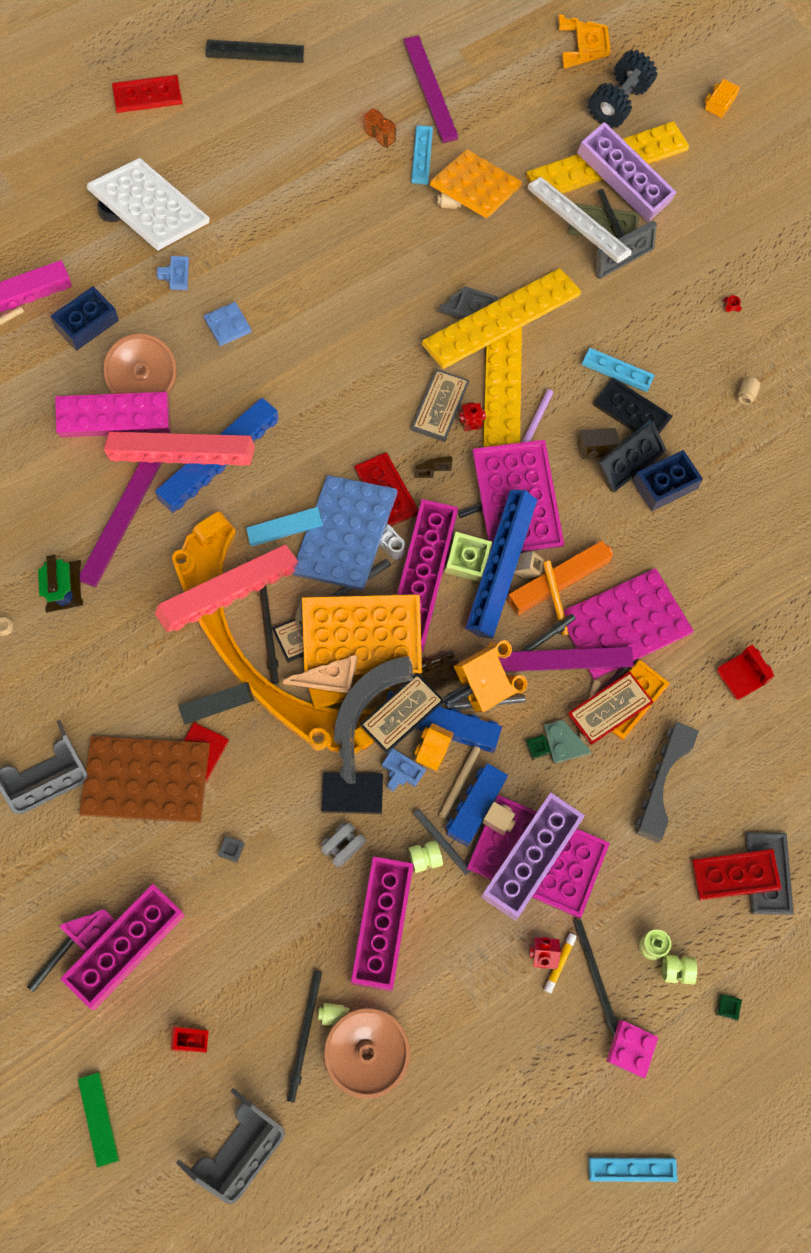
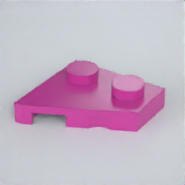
M103 909L64 923L60 928L81 949L87 952L116 920Z

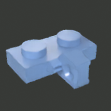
M171 256V265L157 267V278L170 282V290H188L189 257Z
M395 749L391 750L382 764L383 768L390 771L389 777L392 779L388 783L387 788L392 792L396 790L399 783L404 786L407 782L416 787L426 772L424 767Z

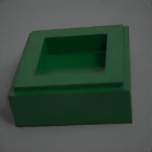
M545 735L525 741L532 760L551 754Z
M720 994L716 1015L738 1021L742 999Z

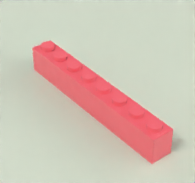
M109 432L104 447L109 460L115 462L197 463L203 465L227 464L238 466L251 465L255 449L251 436Z
M285 544L158 604L155 616L167 633L173 630L178 631L189 622L194 623L205 614L211 615L222 606L227 607L238 598L243 599L254 590L256 592L260 591L265 585L269 583L274 584L281 577L292 575L295 572L294 568L297 566L298 560Z

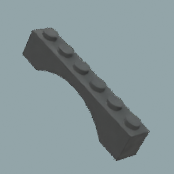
M678 722L673 727H669L666 738H669L667 745L663 744L660 751L662 756L661 762H657L653 773H656L655 779H651L647 791H650L649 797L644 799L641 809L644 810L642 817L638 816L635 827L638 828L637 835L657 843L663 839L669 821L663 801L665 780L673 764L693 749L699 730Z

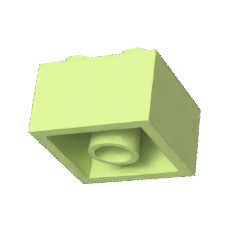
M455 532L443 573L480 583L492 542Z

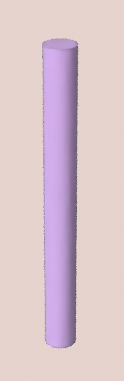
M547 389L521 443L530 442L553 395L552 390Z

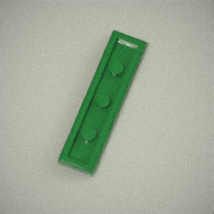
M98 1072L79 1078L78 1084L96 1166L99 1168L120 1161L101 1075Z

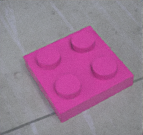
M619 1020L606 1062L641 1078H646L658 1037Z

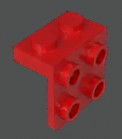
M753 644L748 646L742 654L717 668V673L736 700H740L765 686L775 677L773 669L765 663L761 652Z

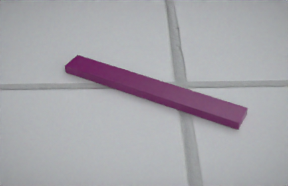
M419 35L404 38V46L442 143L458 140L456 128Z
M162 462L139 463L80 573L81 583L94 588L97 587Z
M632 647L511 652L506 658H499L504 672L634 666Z

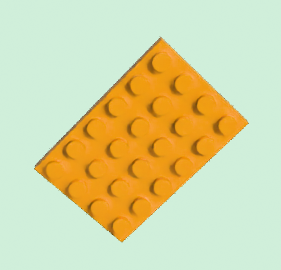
M420 594L302 597L304 673L353 655L357 656L354 675L366 674L387 661L407 656L412 661L413 673H422Z

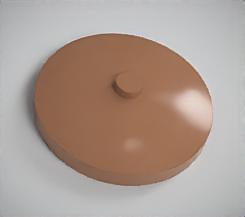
M132 334L118 340L110 348L104 361V378L113 394L167 392L169 395L176 383L177 364L173 353L164 342L148 334Z
M371 1008L354 1010L341 1017L331 1028L324 1047L325 1066L330 1078L343 1092L362 1099L377 1098L392 1091L405 1076L410 1062L409 1040L403 1027L391 1015Z

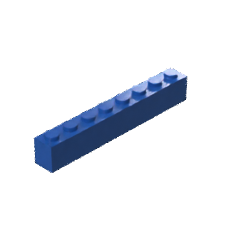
M262 397L220 435L251 436L254 442L256 439H260L266 430L277 424L279 420L278 411ZM185 464L155 491L157 499L174 513L176 510H180L188 499L195 497L203 486H207L214 476L222 473L227 464Z
M510 490L465 628L477 637L494 638L537 503V499L526 490Z

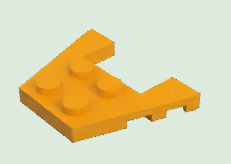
M559 14V30H576L578 52H563V68L610 56L608 26L590 21L584 23L578 21V18L572 17V19L564 18L565 15Z

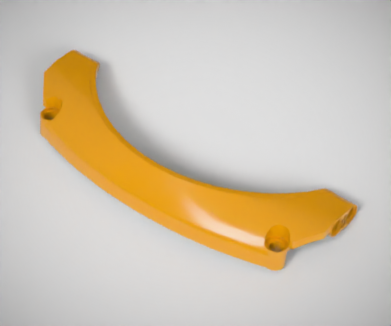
M221 511L212 514L197 524L192 530L193 533L186 537L182 549L175 551L172 555V561L184 592L223 574L227 552L235 537L236 530ZM181 559L186 560L184 563H177ZM223 606L211 615L205 614L201 616L198 623L219 657L241 684L249 682L253 698L286 728L308 743L314 750H323L327 747L329 751L340 753L339 749L342 746H338L334 741L339 709L323 707L315 710L312 703L300 700L284 692L262 676L245 658L229 630ZM376 708L363 710L359 717L354 735L355 754L374 743L359 724L371 715ZM322 736L324 739L322 742L316 743L313 741V738Z

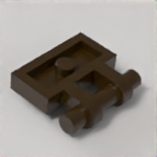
M453 650L442 651L439 655L432 658L427 657L422 661V670L426 668L428 671L422 674V678L435 691L460 681L454 668L459 663L458 660L451 663L449 659L455 657ZM440 662L443 663V666L434 669L433 665Z

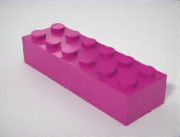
M167 392L55 396L56 433L61 438L108 436L109 432L171 433L170 398Z
M373 857L351 985L393 991L413 863Z
M152 884L60 979L89 1009L95 1011L185 915Z

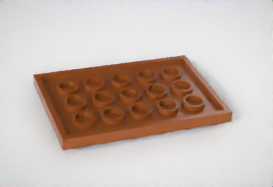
M91 736L86 765L87 779L84 780L79 814L90 817L201 823L210 744Z

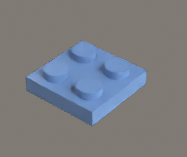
M236 302L204 315V320L219 346L251 333V328Z

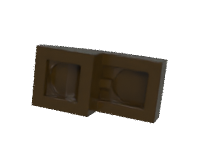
M452 456L434 458L417 465L415 478H433L434 471H451Z

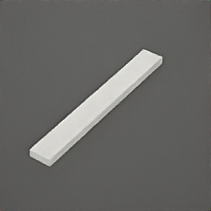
M542 177L528 184L529 191L615 262L619 263L631 255V250Z

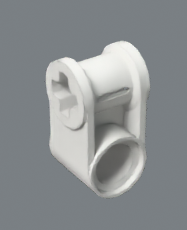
M387 524L379 547L392 559H401L405 554V541ZM397 546L400 547V549L394 550L393 547Z

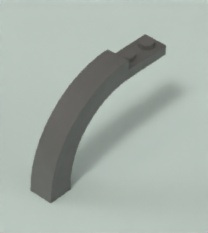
M409 656L387 661L370 670L351 688L340 707L336 719L334 741L338 746H342L339 749L340 758L343 759L340 774L341 778H344L348 784L356 783L354 735L359 717L367 704L381 691L401 682L413 681V666Z

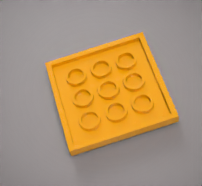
M466 149L431 180L430 185L487 219L521 187L522 181Z

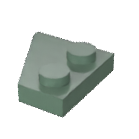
M564 720L544 725L555 764L592 754L590 749Z

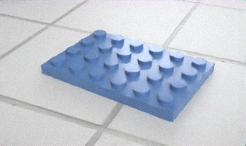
M327 475L316 505L319 508L323 526L307 530L296 558L298 564L294 568L295 572L293 575L364 591L398 493L397 489Z

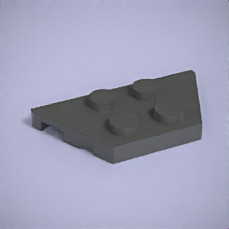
M464 286L457 294L451 296L447 303L441 304L438 312L463 319L498 301V297Z

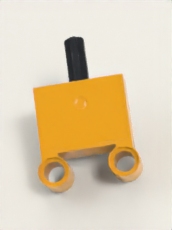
M505 640L491 641L485 649L456 664L454 668L462 686L443 697L444 704L450 707L468 696L475 712H485L513 694L524 692L528 685L526 678L521 675L506 676L499 661V658H506L511 654V644ZM499 645L501 646V652H500V653L498 652V647H499Z

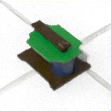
M56 554L46 556L47 562H44V565L38 569L39 596L46 598V613L84 606L83 599L81 598L80 584L81 560L65 563L63 559L57 560Z

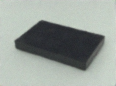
M323 772L322 813L382 815L383 774L355 773L356 783L348 784L344 778H341L340 772Z

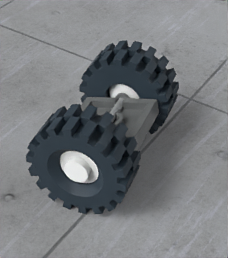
M633 49L629 50V52L626 51L614 67L615 71L613 73L616 76L615 80L620 82L619 86L616 85L614 87L612 83L608 85L604 83L599 85L588 100V109H591L589 111L590 114L594 115V120H599V124L605 122L610 128L621 126L631 113L632 106L630 104L632 102L628 100L629 94L635 92V95H639V93L642 95L654 83L658 72H656L657 67L653 66L655 64L654 61L649 60L651 58L649 55L646 57L645 53H639V50L634 52Z

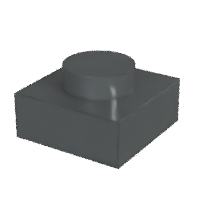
M225 836L218 856L238 863L245 843Z

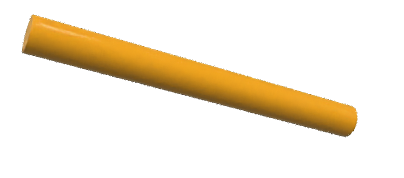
M548 560L544 561L543 565L557 619L561 621L565 618L551 561ZM567 626L565 627V630L561 632L562 636L569 634L567 631Z

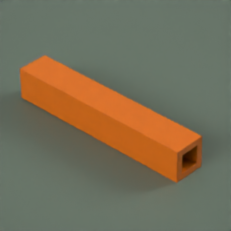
M602 540L553 568L558 592L610 563L613 556L610 546L606 545ZM546 573L508 595L507 602L517 616L551 597Z

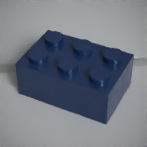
M94 286L50 316L54 328L76 351L119 321L116 309Z
M682 450L638 471L633 483L650 510L654 511L697 490L703 478L685 451Z

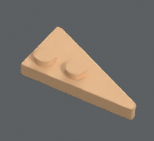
M353 655L349 658L332 662L329 665H323L308 672L290 676L283 680V684L348 693L353 686L357 656Z

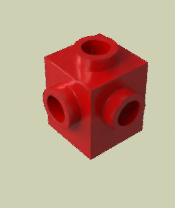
M470 402L462 405V412H459L460 423H463L464 431L482 429L483 420H486L485 409L481 408V403Z
M534 937V944L529 946V958L533 960V967L558 969L561 954L559 939Z

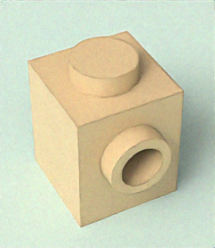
M533 551L523 552L519 556L514 573L522 579L540 577L542 575L544 559Z
M494 802L482 824L504 835L506 830L508 832L512 830L516 822L513 820L515 814L510 807L503 804L500 806Z

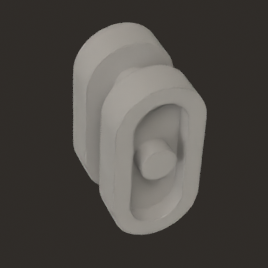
M345 822L336 829L337 833L332 838L329 836L321 843V852L326 857L333 854L335 858L332 863L337 868L345 864L367 841L362 834H359L357 837L352 834L356 828L350 822L347 824ZM347 839L350 843L340 851L338 847Z

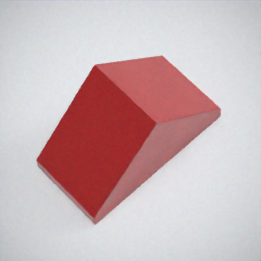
M172 1027L170 1050L174 1052L207 1053L209 1031Z

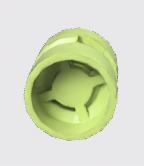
M436 840L427 842L424 848L420 845L408 847L415 873L426 871L428 865L431 868L443 866L441 852Z
M658 929L651 930L639 942L640 953L648 960L660 959L669 953L671 949L670 937L666 932Z
M665 955L662 964L663 981L677 983L680 980L682 984L694 985L697 978L696 958L682 956L679 959L676 955Z

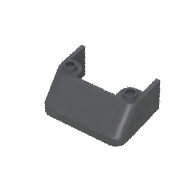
M61 720L56 722L63 738L58 739L53 745L55 757L20 774L11 765L0 768V792L10 809L16 814L26 813L84 784V780L87 779V772Z
M234 1088L230 1092L242 1101L235 1112V1117L241 1124L213 1160L208 1156L201 1157L192 1168L179 1159L176 1162L194 1182L227 1204H233L239 1200L282 1142L285 1135L284 1129Z

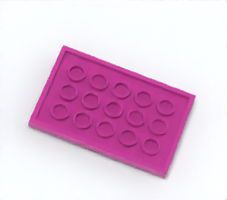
M545 440L473 449L472 454L487 540L492 542L491 548L510 490H526L537 499L521 553L564 547Z
M656 568L564 610L565 618L571 613L576 618L575 621L567 626L568 637L575 649L632 647L633 661L687 637L694 632ZM619 668L587 670L592 679L596 680Z
M500 795L497 796L495 803L500 806L503 804L510 807L515 814L513 820L516 822L510 832L506 830L504 835L485 825L467 867L472 872L490 880L494 878L537 813L535 810ZM576 829L531 898L581 919L610 843Z

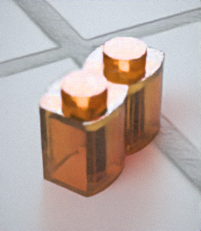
M372 108L364 115L365 132L369 136L376 138L381 146L388 148L396 141L395 124L389 119L384 118L381 112Z

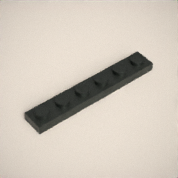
M207 39L206 57L304 63V45Z

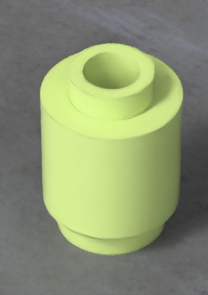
M324 1003L323 1007H319L318 1020H322L321 1025L333 1026L341 1017L349 1013V1008L344 1007V1005Z

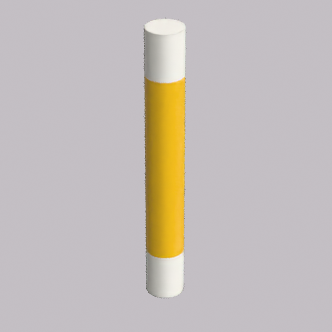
M569 933L561 950L558 969L552 970L544 988V991L551 994L577 938L574 934Z

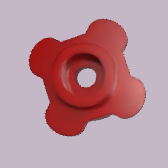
M731 295L724 298L723 302L726 306V312H740L742 310L740 306L741 299L738 296Z

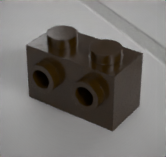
M616 428L580 430L578 447L582 459L601 458L620 443Z

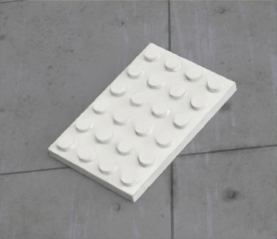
M141 158L87 183V189L157 251L209 223V217Z

